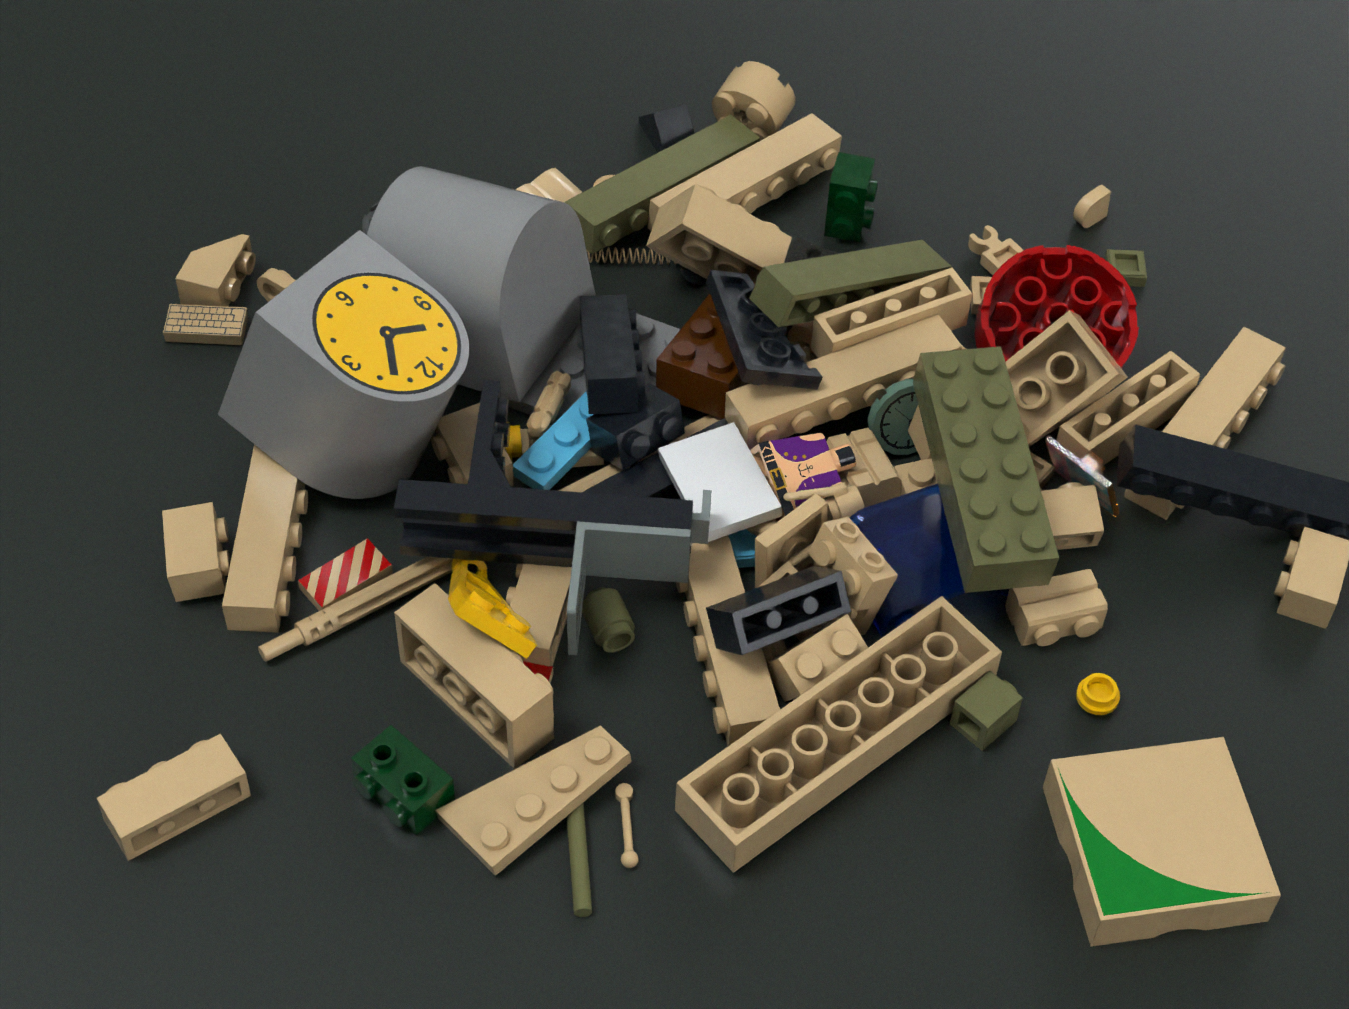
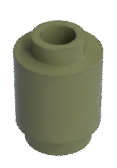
M604 587L592 590L583 601L582 614L596 644L602 646L606 652H618L627 648L634 641L635 624L619 591Z

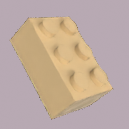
M694 184L659 207L646 246L706 279L710 270L748 274L750 279L756 282V278L763 269V266L784 263L792 237L780 231L779 227L775 224L762 221L749 214L743 206L731 204L722 199L712 189Z

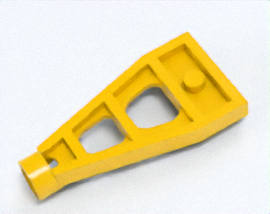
M453 559L448 601L455 615L527 659L537 646L529 631L531 625L513 611L487 579V566L485 562ZM468 564L477 566L476 574L468 570Z

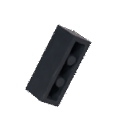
M813 566L706 607L716 649L744 655L850 613L851 608L842 571Z

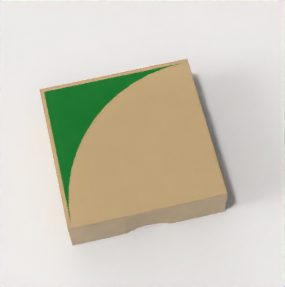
M1224 737L1059 758L1050 761L1043 790L1059 843L1067 854L1071 865L1073 890L1091 947L1155 938L1158 935L1176 930H1212L1269 921L1281 894Z

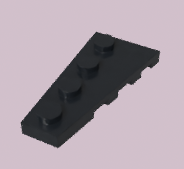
M710 270L706 284L741 381L754 385L767 384L818 390L823 377L817 368H809L804 362L806 353L800 345H792L785 336L787 332L786 326L778 327L749 299L755 284L748 274Z

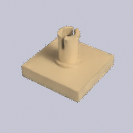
M814 494L779 521L773 519L747 528L750 533L757 536L755 538V588H758L790 558L813 543L823 522H827L828 502ZM809 556L794 567L800 572L810 568L814 560Z

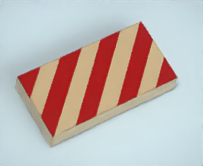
M367 538L299 579V589L320 611L393 573L392 564Z

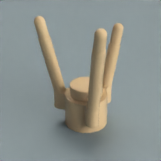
M845 482L831 487L789 492L783 496L786 501L805 500L814 494L820 497L830 496V498L825 499L828 502L827 516L830 521L849 517L854 524L860 526L858 518L866 515L865 506L855 485L847 487ZM812 543L788 561L795 566L810 556L808 551Z

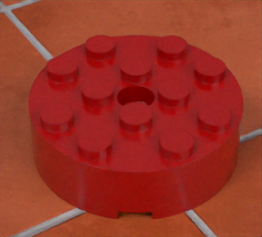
M1043 245L1035 246L1009 258L999 267L989 281L976 314V347L1001 346L1006 362L1047 329L1051 322L1057 321L1070 310L1081 316L1122 369L1131 355L1138 337L1137 303L1125 278L1112 264L1097 254L1071 245H1066L1065 248H1044Z

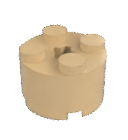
M747 61L741 67L736 66L713 98L712 110L718 121L732 115L758 135L761 141L778 132L794 108L795 95L793 89L789 84L784 87L778 80L780 74L771 67L759 62Z

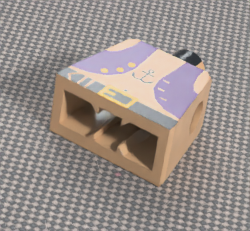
M822 433L765 441L757 444L750 450L782 506V516L775 518L777 521L808 500L786 501L783 497L785 493L825 488L840 484L842 482L838 473L856 466L855 455L849 444L829 449L825 436Z

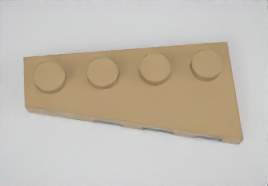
M600 725L435 811L438 819L496 876L632 762L630 752Z

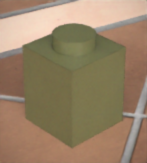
M989 671L955 700L950 725L983 751L1017 721L1023 697L1018 694L1016 688L1011 683L1001 680L993 672Z

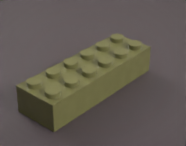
M1001 346L920 353L913 386L965 593L1049 585L1058 563L1059 555Z

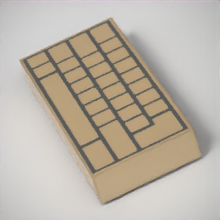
M170 304L163 330L165 342L243 345L248 321L247 308Z

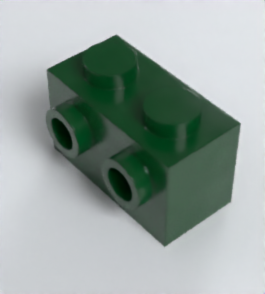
M838 152L829 184L824 236L860 242L864 228L871 229L875 207L869 206V202L874 203L878 187V180L873 179L874 158Z
M392 725L351 757L354 774L352 782L358 792L368 800L373 797L383 806L386 816L392 823L398 827L406 826L415 835L420 833L438 817L436 809L455 800L453 778Z

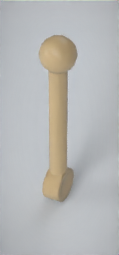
M622 783L615 790V797L621 803L624 853L621 856V863L626 868H633L639 861L637 853L633 850L629 803L633 798V788L627 783Z

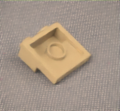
M849 517L823 522L808 551V554L814 560L811 567L817 566L842 571L851 612L847 614L860 635H865L898 574Z

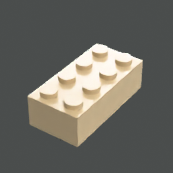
M436 583L394 612L400 662L510 766L516 769L554 739V691L550 682L542 674H534L526 667L518 653L507 646H503L494 638L456 616L448 601V594Z

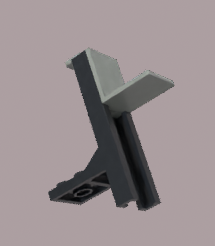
M483 380L468 484L402 479L398 481L394 512L395 518H403L404 530L400 540L401 555L572 567L567 605L568 655H577L586 576L688 583L692 543L708 544L712 490H703L701 513H694L693 500L513 488L505 477L506 461L505 457H502L503 447L508 448L510 440V423H507L508 398H501L500 381Z

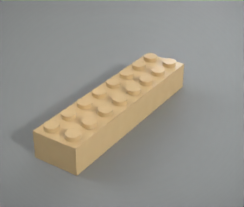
M941 596L676 783L675 811L734 873L952 713L955 700L987 672L991 671L997 675L1002 651Z

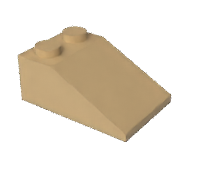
M1070 310L1005 362L1029 447L1105 396L1128 377L1081 316Z

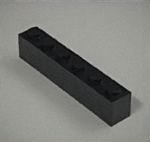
M1135 425L1119 445L1117 487L1132 490L1139 495H1151L1170 500L1176 505H1188L1207 510L1217 516L1241 519L1255 526H1267L1282 530L1292 536L1300 537L1305 526L1349 540V482L1140 425Z

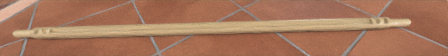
M707 415L685 426V434L669 444L683 440L722 419ZM656 450V451H654L653 453L649 454L648 456L642 458V459L639 460L637 463H639L640 461H642V460H644V459H646V458H648V457H650V456H652V455L658 453V450ZM610 464L558 491L584 492L623 470ZM425 557L294 623V629L258 646L259 653L263 660L267 662L302 643L304 646H308L451 573L453 559Z

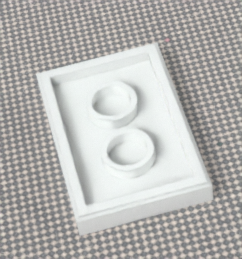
M734 422L658 448L659 458L681 500H693L694 513H701L703 490H712L708 542L782 516L781 504Z

